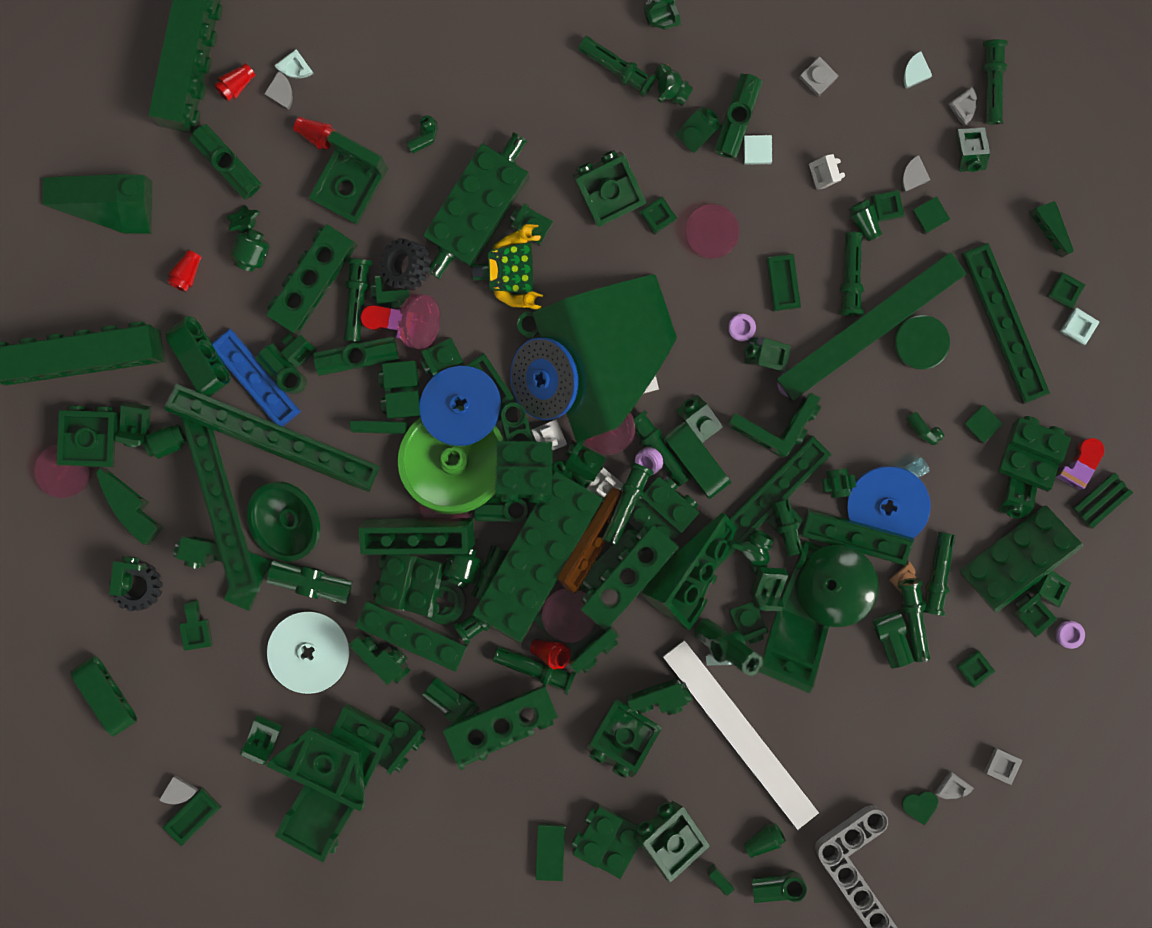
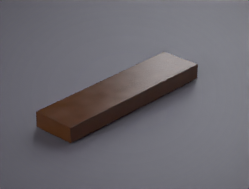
M612 487L557 577L567 591L574 594L578 591L607 543L602 540V537L620 500L621 490Z

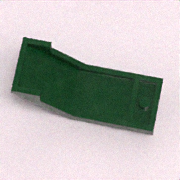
M805 540L802 546L804 552L799 554L781 596L784 604L783 611H775L762 656V666L758 669V672L810 693L814 687L829 626L822 625L813 620L804 611L798 599L797 577L805 560L812 553L823 548ZM835 580L829 582V589L835 590L837 583Z
M346 704L331 732V736L362 750L364 790H366L395 729ZM304 785L292 807L285 814L275 837L324 863L355 809Z

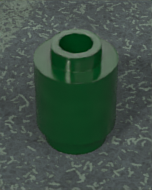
M169 424L146 435L147 441L144 442L149 456H155L159 460L181 450L182 446L187 444V439L179 424L174 426Z

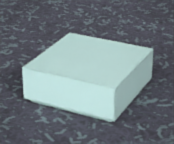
M772 135L744 136V164H771Z
M1074 308L1060 332L1079 344L1086 345L1099 321L1080 309Z

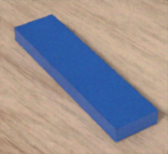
M232 329L226 331L212 343L222 362L275 424L284 427L302 412L285 391L279 388L277 382L255 359L256 357Z

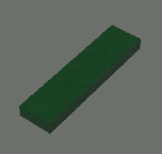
M809 508L800 533L802 537L830 545H845L863 554L905 566L914 543V538Z

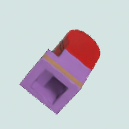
M368 306L362 311L361 321L366 328L373 331H379L383 328L398 331L396 338L410 341L415 318L414 313L379 306Z
M1095 438L1080 441L1076 445L1075 457L1069 467H1059L1056 478L1077 490L1085 489L1104 455L1105 450L1102 442Z

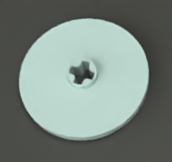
M318 612L296 613L280 622L272 632L267 646L268 664L275 678L286 688L305 694L321 692L335 684L343 675L349 660L348 640L342 628L332 618ZM304 645L307 648H314L315 651L312 653L314 658L312 660L310 657L304 658L302 656Z

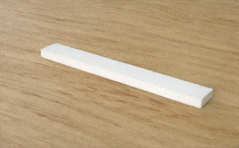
M683 640L667 652L663 658L681 681L686 683L691 694L797 830L819 814L686 641Z

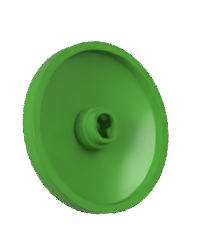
M464 406L456 407L459 409V411L464 410ZM420 417L408 429L400 445L398 469L401 480L410 495L427 509L443 514H460L474 510L486 503L496 493L497 441H504V438L495 425L486 437L476 443L465 446H452L435 439L425 428Z

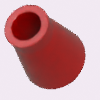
M244 63L242 66L218 77V82L214 84V87L229 102L231 99L236 100L250 80L256 75L250 66Z
M301 116L297 118L293 127L295 132L299 133L318 149H329L331 144L327 139L332 130L336 131L330 124L305 119Z
M187 250L185 255L167 274L169 276L167 283L182 292H187L188 288L193 286L202 257L191 250Z
M535 639L530 646V652L552 669H562L570 661L571 652L564 643Z

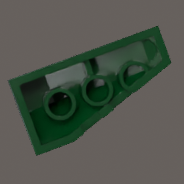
M127 174L43 178L42 205L123 234H151L152 180L146 175Z
M724 513L719 514L671 557L642 591L645 598L656 609L689 631L706 606L708 600L704 597L710 583L715 584L717 576L714 573L719 561L725 559L730 547L729 544L737 530L727 515Z

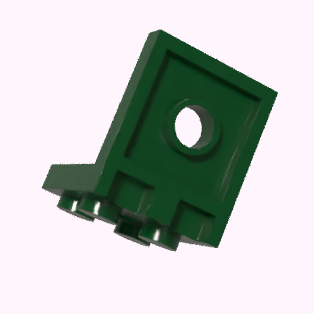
M332 130L327 140L335 151L311 192L309 199L358 226L389 168L382 156ZM344 181L353 183L354 188L349 195H342L339 192V186Z
M813 393L804 395L780 438L736 413L729 417L725 425L778 456L785 457L789 455L794 445H800L808 431L804 427L808 421H813L819 413L821 406L818 405V402L821 398Z
M580 589L575 594L566 590L534 619L536 624L553 642L564 643L571 652L570 667L577 674L581 670L587 673L597 663L596 657L602 651L608 654L618 644L616 639L619 637L618 631L612 625L605 631L581 610L583 603L580 600L584 594ZM575 614L579 617L580 624L576 629H568L564 625V619L567 615Z

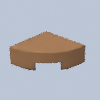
M907 561L906 566L903 565L888 580L902 594L897 583L903 579L916 578L915 569Z

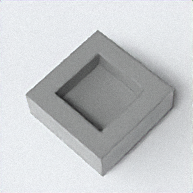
M819 57L799 78L819 97L838 78V75Z
M995 748L984 773L1012 785L1022 759Z

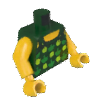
M526 224L522 230L508 234L495 243L492 250L488 251V264H472L473 281L489 280L490 292L494 293L496 299L510 307H529L536 310L542 307L535 305V299L543 297V295L534 292L532 243L528 242L540 240V236H532V229L538 227L536 224Z

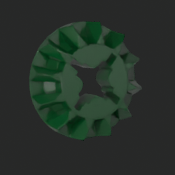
M448 581L440 582L437 598H442L446 591H448V601L454 604L455 607L446 606L439 613L440 604L436 602L433 615L428 618L438 624L454 622L461 616L465 608V596L461 588Z

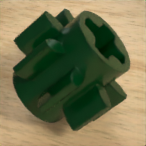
M847 468L827 471V479H821L823 492L830 491L831 498L850 496V488L856 487L855 474L848 475Z

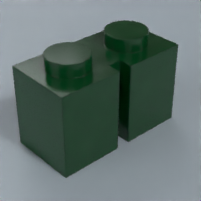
M405 361L382 364L383 370L378 371L379 385L385 388V397L381 398L382 414H387L388 419L421 417V396L417 362Z

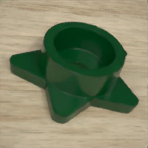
M246 205L242 206L237 213L227 216V220L231 222L229 231L237 230V232L243 233L247 232L248 229H252L256 224L255 217L260 212L258 210H249Z

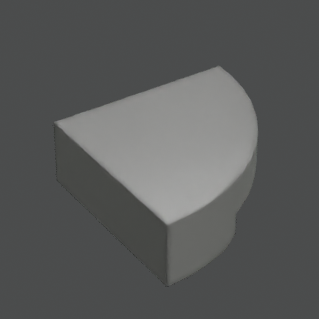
M278 71L265 95L289 110L293 101L292 88L287 78Z
M972 87L948 104L963 126L973 118L976 109V94Z
M920 156L911 160L904 170L902 178L904 193L930 181Z
M950 771L935 791V794L944 799H957L967 796L974 788Z
M175 775L161 796L160 801L167 804H179L190 799L198 789Z

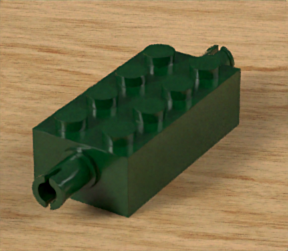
M512 133L502 152L497 153L483 143L480 145L424 233L425 240L436 246L439 250L428 266L431 268L429 274L434 275L437 279L440 280L442 278L441 276L452 259L458 260L472 269V264L476 263L528 181L529 173L516 165L515 162L528 142L522 136L519 139V134Z

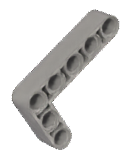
M868 805L822 836L815 844V852L867 928H897L848 858V856L886 830L888 818L875 805ZM871 814H879L880 820L876 825L870 826L867 824L868 817ZM855 829L858 831L855 840H845V834L848 830ZM825 846H835V852L832 856L825 857L822 855ZM841 869H851V874L848 878H838V873ZM860 890L866 891L867 895L863 901H854L856 892ZM873 914H882V919L879 923H870V917Z

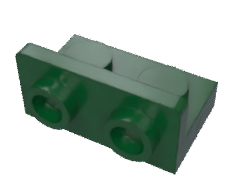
M401 709L388 724L395 731L379 762L389 775L394 770L399 773L409 761L405 757L411 748L417 751L426 739L422 736L426 728Z

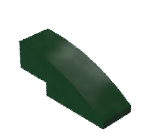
M99 468L96 474L101 489L115 515L143 545H150L164 527L143 512V509L149 502L108 469Z

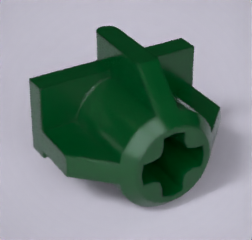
M648 0L643 10L650 27L666 30L681 25L680 13L676 7L675 0Z

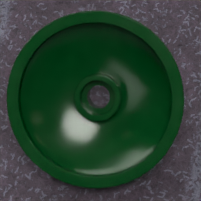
M276 481L263 485L252 495L247 508L249 529L256 543L267 554L282 561H296L304 558L314 550L320 537V519L313 502L301 489L287 482Z
M830 545L818 549L805 560L797 577V595L802 608L813 620L825 626L847 627L856 624L869 614L877 600L879 583L875 568L863 553L852 547ZM835 580L837 583L835 590L829 589V582Z

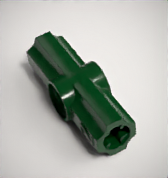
M740 74L714 152L720 156L732 159L737 158L763 80L757 76ZM741 111L745 115V120L736 122L733 120L731 113Z
M207 123L198 127L192 133L189 140L244 200L253 197L259 191L263 184ZM231 156L232 163L230 166L221 168L220 162L222 158Z
M394 336L359 344L352 343L345 347L313 353L318 376L352 369H362L367 366L399 360ZM360 349L363 352V359L359 363L353 364L350 361V354L353 350Z
M275 560L272 561L267 575L268 584L294 590L296 594L316 599L321 597L341 604H347L353 581L325 574V571L307 566L298 567Z
M708 618L700 620L698 626L694 629L695 638L710 648V652L717 662L728 661L748 676L756 674L762 666V656L746 645L745 639L739 631L728 633Z

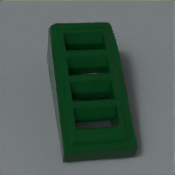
M1053 201L1031 210L1032 218L1061 258L1073 253L1074 249L1057 203Z

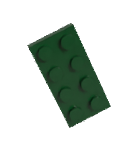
M1045 505L960 570V574L996 614L1083 548V544L1054 512Z

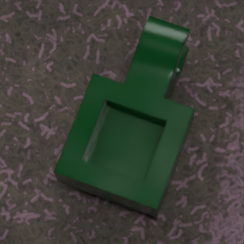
M198 600L187 602L184 604L187 622L179 624L184 651L211 647L213 642L209 619L200 620Z

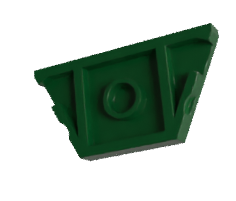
M315 727L308 729L273 757L266 765L355 810L362 812L366 805L362 750Z

